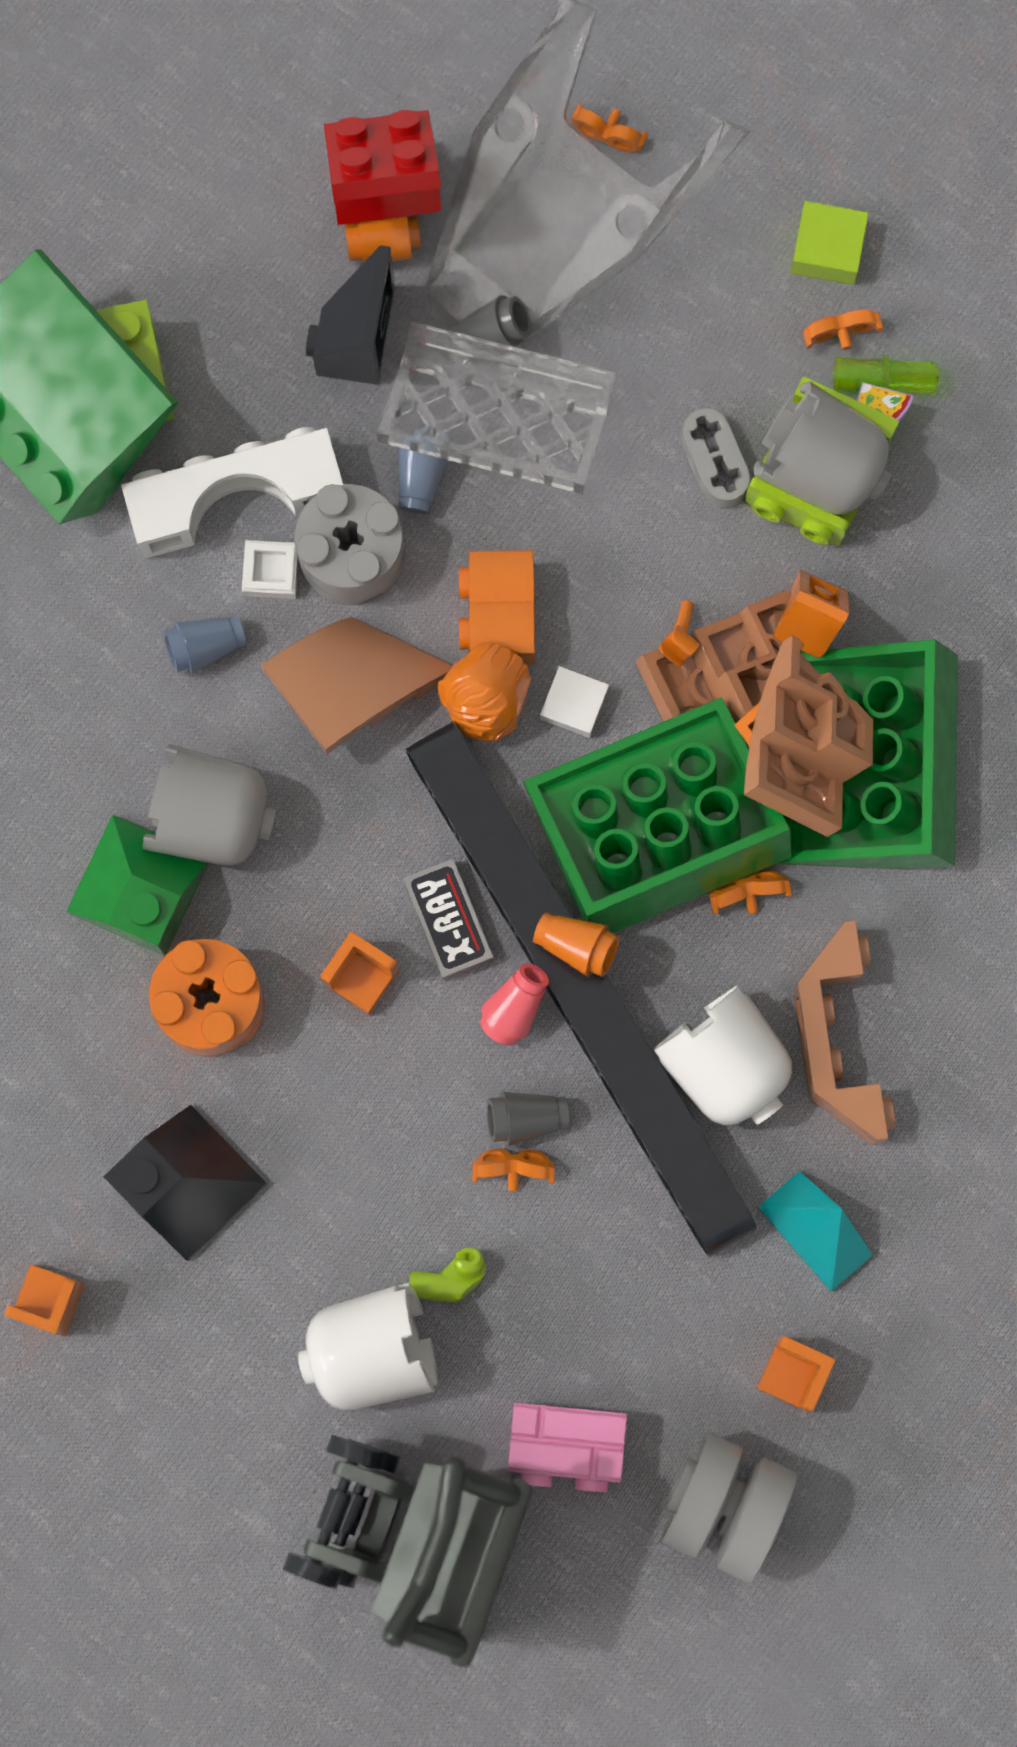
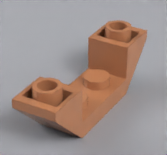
M856 920L842 924L800 979L793 993L809 1099L867 1143L878 1145L883 1144L888 1139L887 1130L895 1129L892 1099L890 1096L882 1097L880 1084L836 1089L835 1081L843 1080L842 1059L838 1047L830 1048L827 1027L835 1026L834 1005L831 994H822L821 987L858 983L864 975L863 967H870V949L866 934H857Z

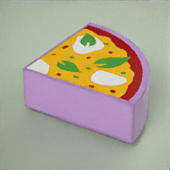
M862 382L857 401L900 422L911 405L913 395Z

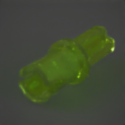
M882 355L881 359L835 357L833 390L860 391L863 382L898 392L934 393L939 385V367L934 362L889 360V355Z

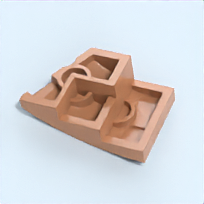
M788 590L747 605L737 614L694 630L690 635L700 643V646L691 656H688L680 668L664 656L659 649L642 654L635 661L663 722L722 697L736 724L761 701L771 668L783 643L774 637V631L789 603L790 594Z
M353 617L337 621L311 633L261 665L264 674L326 754L330 753L368 724L372 728L411 698L414 701L418 700L437 686L438 681H441L452 667L449 663Z
M791 635L783 641L758 707L748 752L744 795L828 837L842 829L843 783L873 765V719L856 701L848 697L842 685L830 672L820 675L800 653L804 645L802 641Z

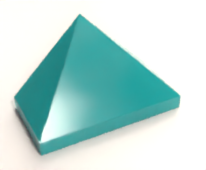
M800 1171L757 1207L830 1292L873 1255L843 1209Z

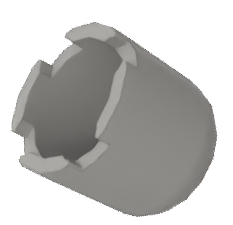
M812 382L803 383L800 387V392L805 396L798 404L788 399L768 430L762 445L769 448L770 452L765 463L759 460L754 464V476L821 510L834 515L848 514L863 505L868 498L876 500L886 488L891 473L885 470L889 459L888 440L884 431L875 422Z
M167 745L166 760L173 761L172 768L162 765L160 767L148 818L152 819L151 826L157 828L156 836L145 834L143 840L144 850L217 865L233 866L244 862L252 855L259 838L269 841L277 809L266 807L268 788L264 778L255 769L181 746Z

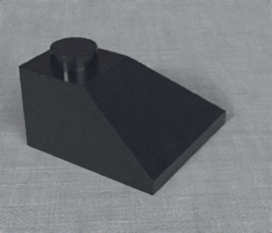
M380 245L325 303L321 309L319 325H310L306 342V356L313 357L316 376L378 385L395 291L391 247Z
M191 1104L145 1136L103 1176L132 1208L186 1261L203 1247L267 1184Z

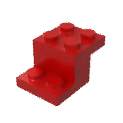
M400 110L386 116L363 119L347 117L338 122L323 124L337 225L442 211L439 190L441 189L440 173L429 110L416 112Z

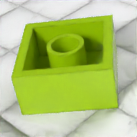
M804 201L790 274L854 285L858 273L869 212Z

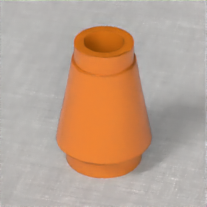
M545 912L536 927L533 943L542 946L545 950L587 977L592 973L604 977L614 961L620 937L609 932L610 928L608 925L559 915L554 916Z

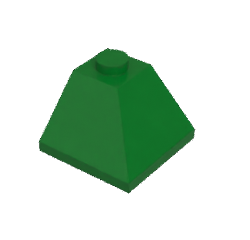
M112 815L66 912L165 956L209 863L144 850L143 840L145 834L156 836V833Z

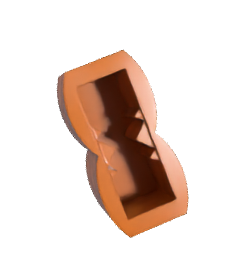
M469 551V567H459V598L469 599V618H459L460 650L471 651L477 645L490 642L507 647L514 654L520 656L524 664H535L534 551Z

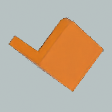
M351 931L320 978L326 988L370 1016L399 973V968L396 960Z
M30 1264L15 1306L7 1305L4 1316L66 1337L85 1284Z
M781 1336L777 1339L756 1389L806 1413L813 1412L836 1359L786 1336Z

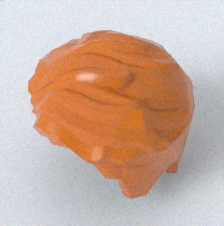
M482 643L477 645L461 660H457L445 677L438 681L439 698L441 704L448 710L451 720L463 736L485 742L500 741L504 736H509L517 727L531 677L528 666L524 664L523 659L514 654L510 649L502 647L500 644Z

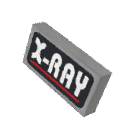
M453 858L403 878L443 980L494 960Z

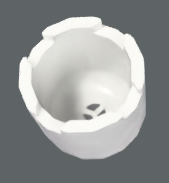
M736 985L704 1007L710 1016L692 1031L684 1022L655 1046L654 1051L660 1057V1063L699 1110L712 1122L721 1125H733L751 1117L756 1125H758L783 1106L777 1096L789 1084L792 1075V1060L786 1048L748 994H744Z
M406 1283L329 1306L318 1311L311 1319L306 1334L307 1350L298 1352L299 1367L304 1382L307 1385L315 1383L320 1395L332 1407L341 1410H355L435 1392L434 1385H438V1375L431 1338L423 1340L419 1338L414 1317L423 1315L424 1312L412 1285Z

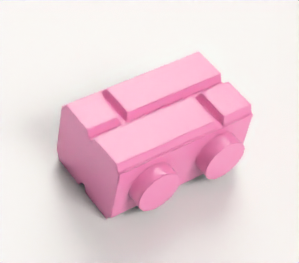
M514 1403L508 1472H518V1479L532 1486L552 1487V1476L575 1478L574 1490L608 1493L609 1482L621 1483L627 1414Z

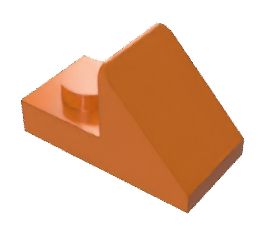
M800 569L791 586L790 600L774 631V637L783 642L791 635H794L804 644L801 651L814 657H822L849 615L848 590Z

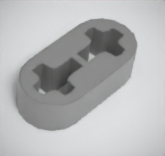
M709 408L697 409L689 414L684 421L681 435L683 450L706 500L715 507L724 509L734 507L741 503L747 494L750 481L748 467L729 423L723 414ZM704 424L708 431H718L715 433L713 440L715 452H709L703 439H693L696 436L698 425ZM721 463L724 473L728 478L737 476L738 479L734 483L733 492L727 493L723 486L714 488L713 484L716 483L718 474L716 464Z

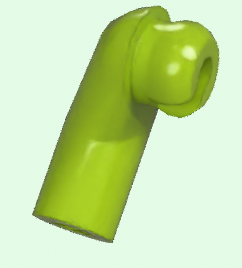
M462 1248L456 1253V1258L440 1273L411 1270L409 1283L416 1291L418 1299L450 1303L459 1302L482 1282L486 1272L484 1257L476 1248Z

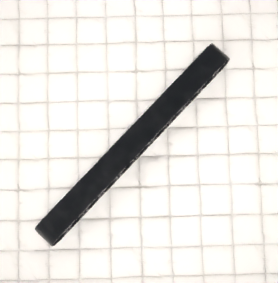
M451 722L405 748L406 754L416 773L528 960L547 974L549 984L546 990L703 1251L710 1258L757 1230L749 1210L607 975L601 977L592 973L587 977L545 950L542 946L533 943L536 927L545 912L554 916L572 917L455 724Z

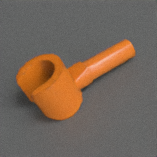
M690 600L682 601L673 630L658 647L659 651L678 668L700 646V643L687 633L694 609V603Z

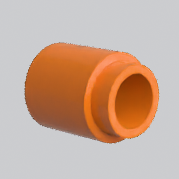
M417 216L345 224L350 262L363 260L364 263L380 245L391 247L392 262L412 260L411 249L421 248Z

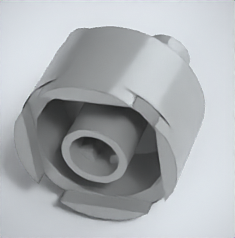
M326 485L304 506L298 517L295 527V546L300 566L309 584L321 597L333 603L354 606L365 603L366 600L380 594L383 595L394 586L402 572L405 559L402 527L397 510L380 493L361 485ZM350 539L359 541V545L352 544L348 551L341 549V543H348Z

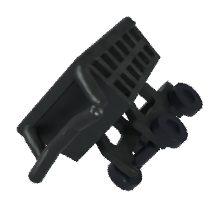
M332 1434L326 1451L347 1459L346 1462L336 1461L332 1470L333 1474L340 1476L336 1489L330 1488L316 1526L322 1529L318 1541L307 1539L303 1550L306 1556L289 1552L283 1570L333 1589H337L338 1584L354 1588L358 1575L381 1583L371 1612L388 1622L382 1632V1637L386 1644L397 1648L407 1642L448 1656L452 1664L460 1667L470 1666L484 1633L532 1495V1487L529 1483L516 1478L513 1481H508L467 1467L463 1459L455 1456L445 1459L443 1467L425 1463L417 1486L407 1483V1481L380 1472V1469L395 1474L401 1457L350 1438L345 1439ZM351 1481L356 1482L353 1492L348 1490ZM366 1487L375 1489L354 1549L346 1547L345 1544L349 1534L355 1536L368 1497L363 1496ZM401 1500L411 1502L389 1564L380 1562ZM332 1533L337 1535L335 1542L330 1541Z

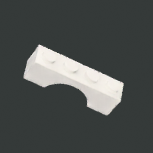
M303 427L289 432L284 440L266 445L262 441H253L238 446L233 454L215 459L210 455L191 458L179 469L164 473L158 469L143 471L133 476L131 482L121 484L137 545L143 559L195 545L197 528L203 515L212 504L228 494L245 490L265 492L281 500L298 517L304 506L317 495L321 488L331 484L343 485L327 428L316 430L313 427Z

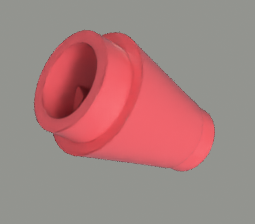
M522 964L518 971L482 1005L480 1025L491 1039L501 1044L513 1045L519 1039L526 1038L529 1035L545 993V988L549 984L547 974L533 964Z

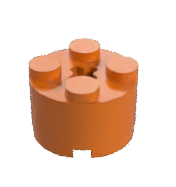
M197 939L179 943L160 961L150 982L149 1003L155 1021L173 1043L191 1054L203 1057L223 1055L250 1041L261 1025L265 1012V998L261 981L246 956L225 942L213 939ZM210 987H214L213 990L220 1000L217 1004L207 1003L204 1010H201V1005L196 999L198 993H207Z

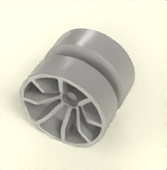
M708 1432L694 1459L689 1457L686 1459L665 1508L670 1514L660 1543L692 1558H696L703 1551L716 1526H718L717 1534L721 1535V1539L715 1555V1568L751 1584L760 1570L778 1532L794 1491L798 1473L762 1457L754 1465L746 1481L743 1483L736 1479L742 1462L743 1447Z

